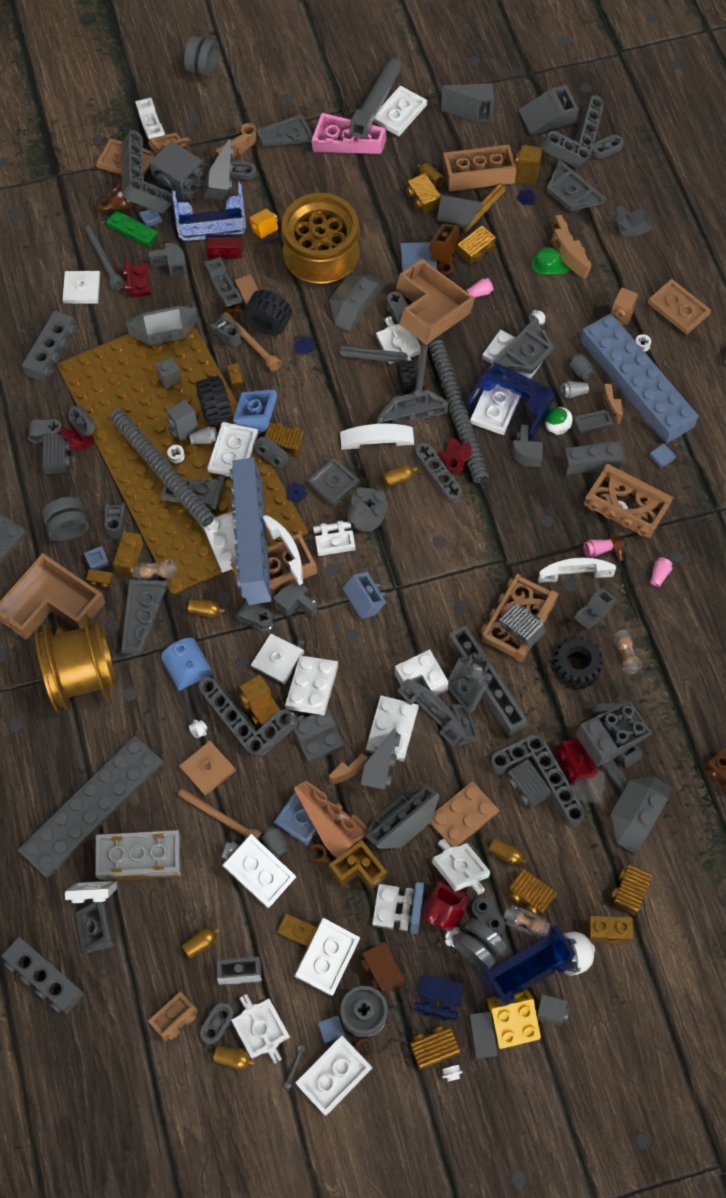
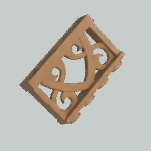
M606 464L601 475L587 494L584 505L591 510L599 512L606 518L620 523L623 527L629 528L639 535L650 539L670 508L674 497ZM603 481L609 483L608 488L600 487ZM599 492L608 493L601 495V497L596 496ZM629 494L634 496L639 508L623 509L616 496H626ZM655 508L660 509V512L657 516L652 511ZM646 513L652 518L651 524L647 522Z
M517 574L514 579L511 578L509 580L506 594H501L497 610H492L489 616L491 620L488 625L484 624L480 634L482 635L481 642L505 652L522 663L530 648L501 628L500 622H497L499 617H502L514 604L519 607H526L529 612L530 606H533L532 611L537 610L538 613L536 615L531 614V616H538L545 623L557 602L559 593L553 590L549 591ZM522 587L528 590L529 598L525 599L523 591L521 596H517L515 594L516 589ZM533 593L547 600L533 598ZM495 628H499L501 632L497 633V635L507 633V636L503 639H497L493 637L492 631ZM511 639L519 649L510 646L506 642Z

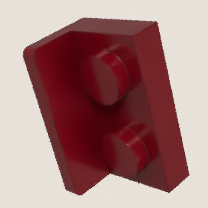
M208 237V245L206 246L207 257L213 259L219 257L242 259L243 238Z
M125 260L126 266L123 267L124 277H127V281H124L125 290L130 293V298L151 296L148 263L130 265L129 260Z
M579 739L563 741L554 751L556 760L559 762L563 774L570 785H574L579 779L592 778L598 774L593 761Z

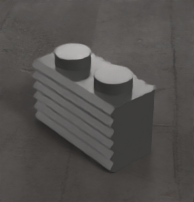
M183 400L180 404L177 403V406L174 405V407L167 410L168 418L166 420L170 425L168 428L169 432L173 437L176 436L179 441L198 430L195 411L186 400Z
M60 433L43 435L42 468L45 474L67 473V467L71 465L70 456H67V451H70L71 447L67 439Z
M514 604L499 619L501 628L529 648L545 634L542 619L538 616H531L524 606L519 607Z
M528 759L508 771L507 783L513 790H517L519 793L518 797L524 806L528 805L531 809L550 797L551 789Z
M257 956L256 958L248 957L247 959L245 957L243 959L235 958L234 960L232 958L230 960L222 959L221 961L218 959L217 979L219 985L262 982L260 958Z

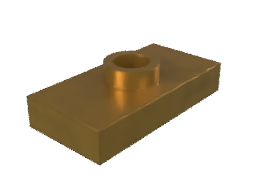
M286 914L277 934L308 948L317 927Z

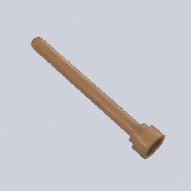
M224 312L223 314L239 327L241 336L266 360L267 368L272 372L279 369L282 364L281 360L277 356L270 355L229 313Z
M184 789L178 791V795L242 834L245 836V839L252 834L259 842L261 841L263 833L259 830H249Z

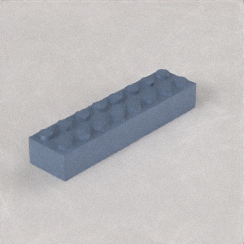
M611 313L582 329L581 344L665 444L695 427L699 415Z
M254 457L232 461V469H230V477L233 480L231 492L234 498L231 500L232 507L235 510L232 516L234 525H236V529H233L235 540H237V544L234 545L236 556H238V560L235 561L236 569L239 571V576L236 577L238 587H241L242 597L246 598L248 605L271 602L267 536L263 520L265 511L262 478Z

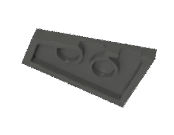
M219 476L218 479L210 480L206 477L197 481L183 479L207 508L216 510L225 483V476ZM165 484L161 499L181 503Z

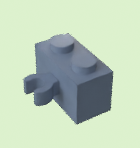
M368 572L353 575L343 587L344 592L361 619L375 616L386 604L383 598L386 593H380L378 589L381 585L375 584Z

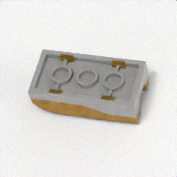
M179 830L96 835V877L109 881L182 877V866L180 863L182 837Z

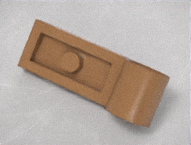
M246 123L242 125L241 135L231 141V146H233L234 150L230 160L256 144L257 135L254 124ZM225 145L215 150L216 159Z

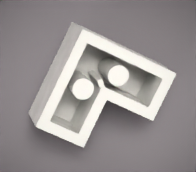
M431 650L425 651L395 666V676L401 686L405 680L410 679L421 683L435 695L448 690V680Z

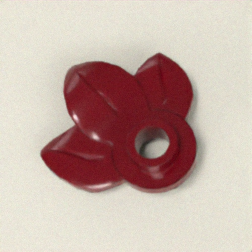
M61 426L60 432L67 439L72 449L81 450L84 447L93 446L94 438L83 437L75 428L68 430Z
M451 438L446 451H439L437 455L444 465L447 466V469L451 473L456 474L462 471L464 462L469 459L471 445L469 442L461 445L459 441Z

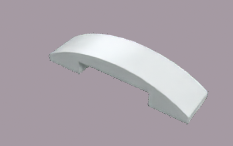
M147 98L135 101L147 138L151 139L165 135L155 112L152 99Z
M371 424L340 432L341 450L358 449L363 444L396 442V446L414 445L413 427L406 425Z
M267 515L263 516L265 526L273 540L281 537L293 558L292 561L288 562L290 570L298 584H303L302 563L294 540L280 523Z
M593 558L562 560L542 569L539 572L538 583L557 582L559 574L594 572V578L613 577L616 565Z

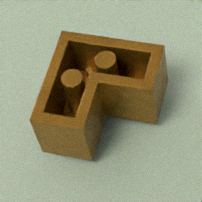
M523 145L521 151H518L515 163H517L515 164L516 182L536 185L542 157L541 147Z
M261 675L240 686L241 694L239 697L242 701L240 703L246 712L249 711L253 716L251 720L256 728H261L280 711L271 696L270 688Z
M362 840L329 864V872L341 887L357 875H359L370 891L387 879V871Z

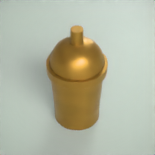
M417 165L419 175L426 173L435 187H440L443 184L444 176L433 165Z
M402 464L383 474L385 484L389 488L403 482H409L414 476V471L418 469L417 467L412 468L410 465Z
M190 598L189 614L212 618L216 617L219 612L224 613L225 611L213 599Z
M495 837L488 852L505 861L507 865L516 866L520 862L525 865L527 862L522 859L523 853L518 846H513Z
M200 929L198 933L183 943L182 947L191 959L207 948H211L216 941L215 934L219 932V929Z
M221 1045L216 1047L213 1060L215 1063L235 1068V1070H242L248 1067L249 1064H255V1061L250 1060L249 1053L243 1048L237 1049Z

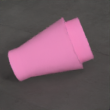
M482 278L467 289L466 292L475 298L490 294L493 291V286L489 278Z
M610 539L588 540L583 545L585 555L591 558L613 549V543Z
M659 557L654 562L650 584L656 587L661 586L672 570L671 561Z

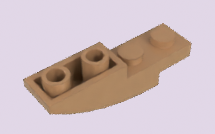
M555 215L552 224L554 233L551 238L554 249L561 254L563 262L583 279L587 278L591 270V262L587 259L585 248L582 247L580 240L573 241V236L570 234L567 222L564 221L563 216Z

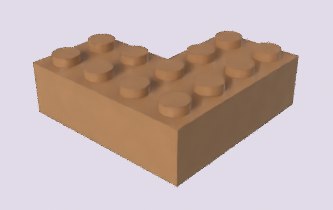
M423 259L412 265V268L409 267L400 273L396 286L398 292L413 302L403 310L400 326L426 345L469 315L475 300L472 295Z
M42 553L0 601V622L9 628L12 627L14 632L26 640L51 611L75 628L81 629L85 627L84 615L87 614L91 620L105 604V600L101 592Z

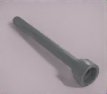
M86 226L85 231L110 276V286L113 290L123 288L125 285L123 278L115 273L91 226Z

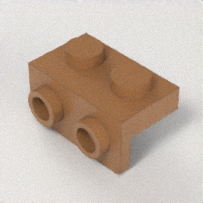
M171 133L151 138L148 144L158 154L171 141L187 150L190 139L188 137L181 139L177 133Z
M180 991L148 1022L166 1042L168 1039H174L180 1033L179 1029L184 1024L189 1025L197 1017L195 1014L198 1011Z

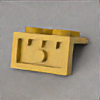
M528 990L487 999L488 1008L493 1016L500 1049L541 1038L534 1000Z

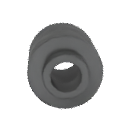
M576 354L570 359L569 366L580 379L586 381L594 375V367L583 354Z
M270 827L263 831L264 835L261 837V840L276 858L288 852V845L279 828L274 829V827Z

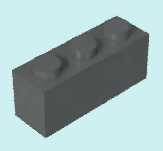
M620 441L565 448L563 462L566 475L601 471L606 464L615 468H621L624 457Z

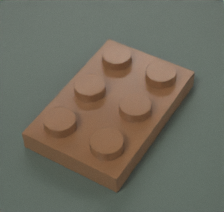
M110 138L96 163L97 168L122 175L121 141ZM143 148V178L145 179L150 170L149 162L156 156V153Z
M673 279L652 295L647 302L686 335L711 313V309Z
M472 781L435 811L429 824L442 839L446 840L450 847H459L494 818L500 810Z

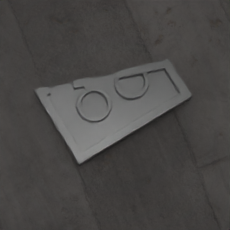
M302 114L256 130V135L263 147L312 143L313 134Z

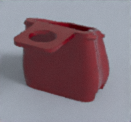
M437 881L421 907V916L428 923L434 924L439 929L452 931L460 924L467 902L470 900L469 896L465 894L468 889L465 887L455 892L448 882Z

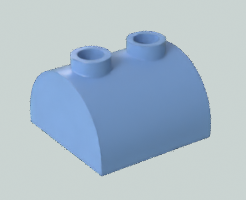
M276 391L242 392L233 418L235 424L258 429V433L267 430L277 400Z
M194 638L179 640L166 648L161 654V660L178 691L213 674V670Z

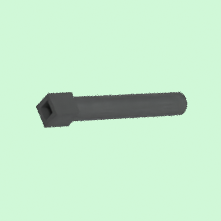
M391 58L387 61L360 110H356L351 119L350 135L367 138L372 129L375 116L402 70V64L398 59Z

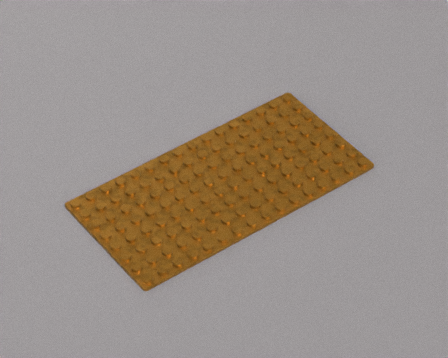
M195 325L185 338L177 341L148 345L127 334L57 364L58 369L76 405L83 407L95 423L92 437L157 566L159 567L161 564L166 565V574L162 576L168 582L170 592L176 595L225 573L220 570L204 528L200 526L182 503L161 499L165 485L164 482L125 436L122 435L119 429L116 428L113 422L110 421L111 413L116 409H122L182 479L197 481L206 477L210 480L224 476L210 473L207 469L216 441L214 444H191L190 435L179 441L176 436L173 437L169 432L168 428L170 425L166 420L168 418L167 410L174 407V405L177 406V403L180 404V402L186 400L195 411L198 430L208 426L215 427L218 436L222 422L214 425H209L206 422L196 390L197 381L218 375L225 386L232 412L231 420L224 422L235 424L233 418L238 403ZM172 357L180 371L181 382L165 389L157 375L155 364ZM172 445H179L183 448L185 457L181 463L174 464L169 461L167 451ZM253 448L251 457L255 458L262 478L265 515L280 523L291 537L298 533L301 534L302 538L307 536L308 530L273 466L257 454L255 448ZM176 452V454H173V457H175L176 455H179V452ZM225 476V483L216 510L210 509L214 517L235 511L231 500L234 498L231 492V484L233 483L231 477ZM266 528L267 547L283 541L281 537L273 540Z

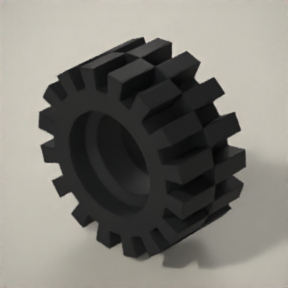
M412 360L397 363V373L402 394H410L415 391L417 373Z

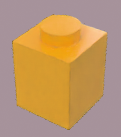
M264 209L249 217L253 232L261 239L279 229L276 214L271 213L268 209Z

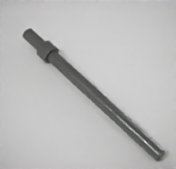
M420 341L421 349L415 395L417 396L422 395L427 351L430 344L426 345L422 341Z

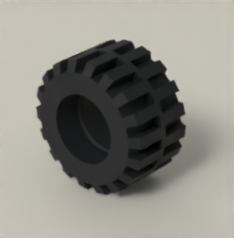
M262 289L256 290L243 311L244 317L254 328L270 335H280L288 324L293 312L291 306L281 296L272 291Z
M217 375L197 381L196 390L206 422L209 425H214L231 420V407L222 379Z
M572 636L571 640L566 638L564 643L560 642L552 660V672H555L554 677L555 679L559 678L561 685L565 683L566 688L569 689L570 686H573L574 690H578L579 687L585 689L587 684L591 686L598 679L603 666V657H601L602 651L598 650L599 646L596 643L592 644L593 640H584V636H581L580 639H577V636ZM572 656L581 657L586 661L588 667L585 669H575L568 664L566 659Z

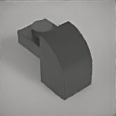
M623 205L616 208V221L622 235L638 236L652 230L649 215L643 208L631 213Z
M165 243L166 249L149 251L151 268L168 265L170 276L187 274L184 252L179 246Z
M521 425L520 432L516 433V440H513L512 455L518 463L524 466L540 467L543 442L528 441V425Z
M298 584L288 585L273 597L274 606L287 617L298 607L312 619L318 614L317 603L309 597L308 588Z
M602 588L593 594L588 604L579 610L574 618L588 630L592 627L595 628L608 615L617 599Z

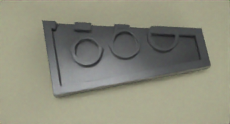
M129 580L122 653L142 654L166 592L167 581Z

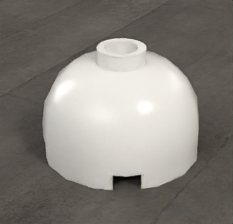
M576 931L558 935L559 941L555 942V954L559 965H564L566 969L564 970L565 974L573 976L587 971L593 964L595 953L594 945L584 934Z

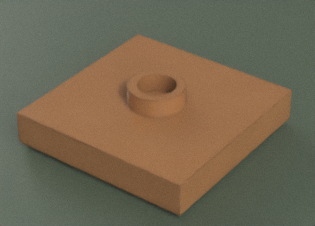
M211 741L207 742L179 765L180 769L204 796H207L236 771L233 765Z

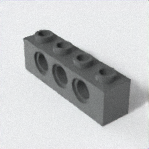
M54 310L21 365L25 376L44 382L51 375L54 364L59 361L60 354L63 349H66L70 337L76 332L77 326L74 317Z
M20 937L1 956L6 961L4 965L11 972L17 970L21 974L19 979L27 986L32 983L36 987L34 992L43 1000L45 997L49 998L52 1001L50 1006L58 1013L63 1011L68 1014L84 995L77 986ZM31 959V963L27 968L21 967L24 960ZM45 972L46 978L38 982V974ZM54 987H62L58 995H52Z

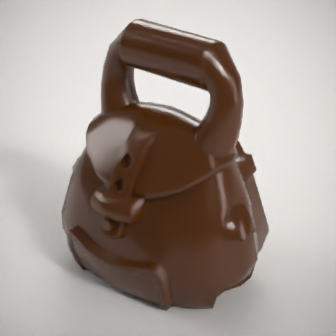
M121 181L113 189L109 190L107 197L97 201L98 212L110 209H130L134 205V202L127 200L122 195Z

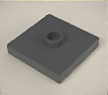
M332 458L311 476L307 483L334 506L360 484V480L339 461Z

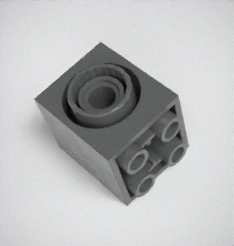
M173 141L149 162L153 184L170 192L175 199L183 204L192 199L194 194L203 188L205 180L203 160Z

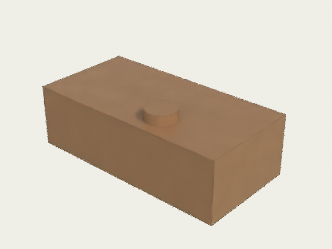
M510 144L443 153V171L449 191L515 183L516 165Z
M298 533L292 536L300 555L304 580L318 573L316 564L301 534ZM283 541L267 547L271 594L282 590L288 585L297 583L288 563L293 558ZM236 563L230 564L235 577L239 576Z

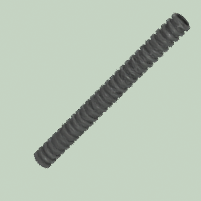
M435 340L429 344L430 353L448 402L460 443L463 445L469 442L471 445V455L466 460L471 476L475 483H481L489 478V474L485 468L486 465L477 444L476 436L472 429L473 427L469 420L458 383L456 382L457 380L453 373L444 342L442 340Z
M122 409L114 410L110 415V421L113 422L116 428L132 444L176 498L193 515L200 526L206 527L210 525L215 518L214 514L194 494V491L191 490L188 484L185 483L162 454L152 445Z

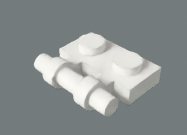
M341 520L334 524L326 525V523H322L320 526L313 527L314 534L322 533V535L315 536L318 556L355 550L352 530H344L351 528V522H343ZM331 531H338V533L328 534Z
M379 884L372 926L393 930L394 922H400L399 930L408 931V924L411 923L410 911L411 905H413L414 890L406 888L405 895L400 896L398 895L399 887ZM397 903L403 904L402 914H395Z

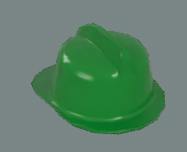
M551 247L541 249L531 260V267L538 274L560 275L566 274L571 270L563 262L561 254Z

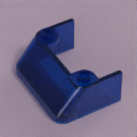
M237 177L239 195L230 196L226 201L227 210L193 214L190 203L177 201L176 187L172 185L177 231L181 240L193 241L208 239V237H228L241 235L245 232L246 220L240 177Z
M500 364L491 365L479 377L467 400L468 410L471 411L482 390L491 391L496 385L529 400L528 410L537 416L529 431V439L533 441L554 401L553 390Z
M555 925L548 937L492 970H489L487 965L483 967L479 979L499 1005L504 1004V1006H507L516 1000L515 996L558 971L561 974L570 968L569 964L576 954L558 925Z

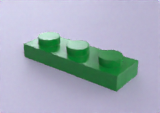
M117 210L106 221L108 227L148 248L159 236L156 230Z

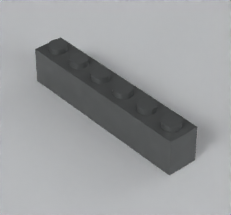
M466 625L449 634L448 644L458 659L462 657L467 659L470 654L472 655L476 652L485 655ZM489 662V668L484 676L488 686L482 697L508 738H511L526 730L528 720Z

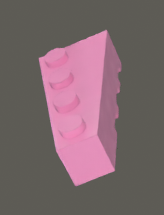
M322 113L312 138L313 152L381 154L386 142V128L372 125V129L365 139L350 135V119Z

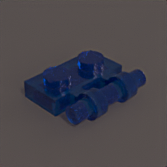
M423 974L418 997L425 998L426 1001L425 1004L416 1002L415 1010L423 1012V1015L429 1016V1014L442 1017L443 1020L448 1021V1019L457 1021L458 1012L452 1011L450 1008L451 1005L460 1006L464 984ZM432 1000L445 1003L444 1008L432 1006Z

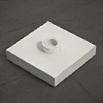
M65 271L63 304L98 303L100 271Z
M270 634L252 662L251 667L285 684L298 664L299 657L303 656L305 652L303 649Z

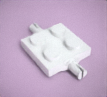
M388 317L385 318L388 327L383 331L376 332V337L382 350L405 352L408 355L407 361L411 360V357L419 355L421 346L418 339L400 326V324L395 325L392 317H389V319Z
M445 839L443 841L440 840L438 845L444 852L433 857L432 863L455 892L467 886H472L478 895L482 894L485 888L479 881L489 877V869L467 843L459 847H450Z
M245 994L244 997L247 1003L243 996L239 998L245 1010L231 1021L251 1059L261 1054L269 1053L275 1064L277 1060L274 1054L278 1061L282 1060L276 1048L280 1043L289 1039L290 1036L270 999L253 1005L248 994Z

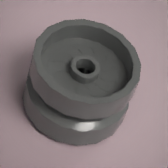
M192 35L185 51V70L191 73L199 72L200 75L210 77L214 72L218 59L219 48L217 40L206 39L204 41L203 37Z
M64 497L48 503L41 512L44 523L47 525L46 529L49 538L53 541L65 542L82 536L89 528L81 500L77 498Z
M470 918L464 926L466 933H458L452 943L459 953L473 965L489 972L495 964L493 956L500 957L507 949V946L491 928L475 918Z
M359 986L353 988L345 995L341 1002L340 1014L343 1027L356 1038L368 1039L374 1037L383 1030L387 1022L388 1007L384 996L373 987ZM362 1010L367 1011L366 1016H362Z

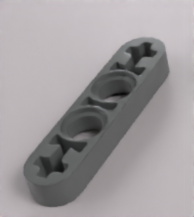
M427 443L417 445L416 458L446 500L451 503L460 501L462 497L460 485L433 448ZM421 450H423L424 452L427 451V456L424 453H421ZM432 462H435L439 465V467L437 469H431L428 465ZM441 476H445L449 479V481L446 483H441L439 481V478ZM451 490H452L454 493L457 492V496H455L454 494H451V495H450Z

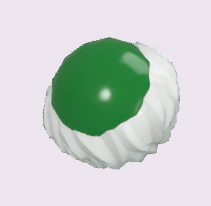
M562 407L551 409L545 417L547 430L556 435L564 434L572 426V414L569 410Z

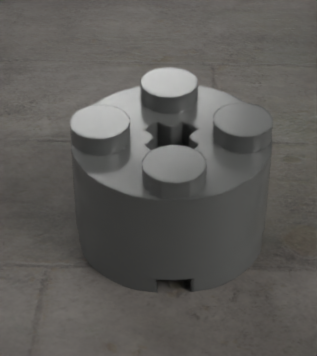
M358 488L352 495L347 509L348 521H351L356 529L370 532L378 526L380 527L388 509L385 493L371 488Z

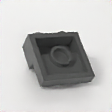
M326 709L325 715L312 714L307 718L305 716L298 717L299 722L296 728L293 729V732L308 763L344 748V743L328 709Z

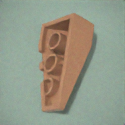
M308 781L295 786L294 790L321 840L334 857L338 858L361 840L363 842L366 840L365 836L369 828L354 814L352 816L342 811L343 806L338 803L335 805L328 801L327 795Z

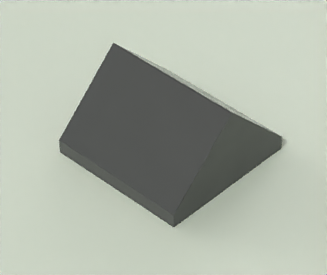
M441 195L437 222L468 228L483 204L479 201Z
M104 901L93 902L75 913L82 954L115 946L108 909Z

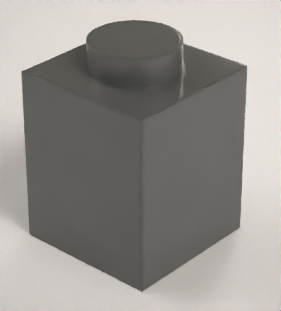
M172 357L155 364L157 375L165 389L181 382L180 371Z
M541 995L536 1014L537 1020L561 1026L563 1020L567 1021L570 1008L566 1007L567 1001Z

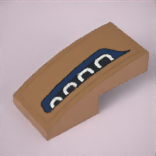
M604 384L602 396L605 407L609 410L613 421L616 424H620L623 416L621 399L613 398L612 384Z

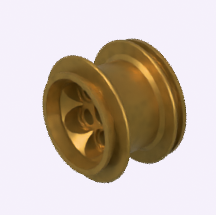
M313 193L300 197L286 209L281 223V237L284 242L282 254L286 267L293 275L309 283L327 284L341 280L353 271L360 257L358 242L360 224L353 207L346 200L336 195Z
M87 614L84 615L85 628L54 636L47 624L44 625L43 631L40 628L35 629V644L42 676L50 701L56 712H60L61 707L66 711L70 710V697L101 689L104 698L109 701V687L112 690L117 689L114 668L102 626L99 620H96L95 625H92Z

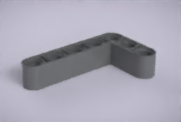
M593 95L583 106L574 140L556 131H550L541 141V149L575 168L582 167L591 156L604 106L603 99L598 95Z
M131 130L121 144L122 195L131 202L159 213H165L173 203L174 197L170 192L144 182L143 138L139 132Z
M206 677L199 683L200 692L251 754L264 756L298 725L297 715L284 709L277 712L258 730L219 681ZM213 683V689L209 692L208 687ZM224 697L225 703L220 706V700ZM234 712H236L237 717L234 721H232L231 716ZM289 715V723L284 724V718ZM245 727H248V733L244 736L243 730ZM274 728L275 735L270 738L269 732ZM259 741L260 748L255 751V744Z
M531 735L493 754L490 768L493 773L498 775L512 770L526 759L531 761L534 768L551 789L550 797L564 822L570 827L580 825L584 817V809L542 736ZM536 743L540 748L533 749L530 744ZM520 752L522 757H515L512 753ZM502 760L505 765L498 766L495 761ZM546 760L549 766L541 765L540 761ZM550 778H557L559 783L553 784ZM566 795L569 800L562 801L559 796ZM575 812L578 814L579 818L573 819L570 817L569 813Z

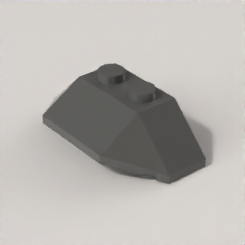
M347 275L329 299L334 325L350 334L386 286L387 282L374 275Z
M175 306L142 313L132 320L126 321L129 335L148 345H158L163 342L177 341L185 338L198 321L196 307Z
M423 390L421 396L415 395V391L403 396L398 395L388 400L377 418V424L403 425L447 414L448 402L430 390Z
M655 776L629 780L610 813L615 841L618 846L633 855L637 852L665 806L671 792V786Z
M425 784L421 788L402 793L372 819L368 833L365 836L366 839L377 848H402L431 823L439 799L438 792Z

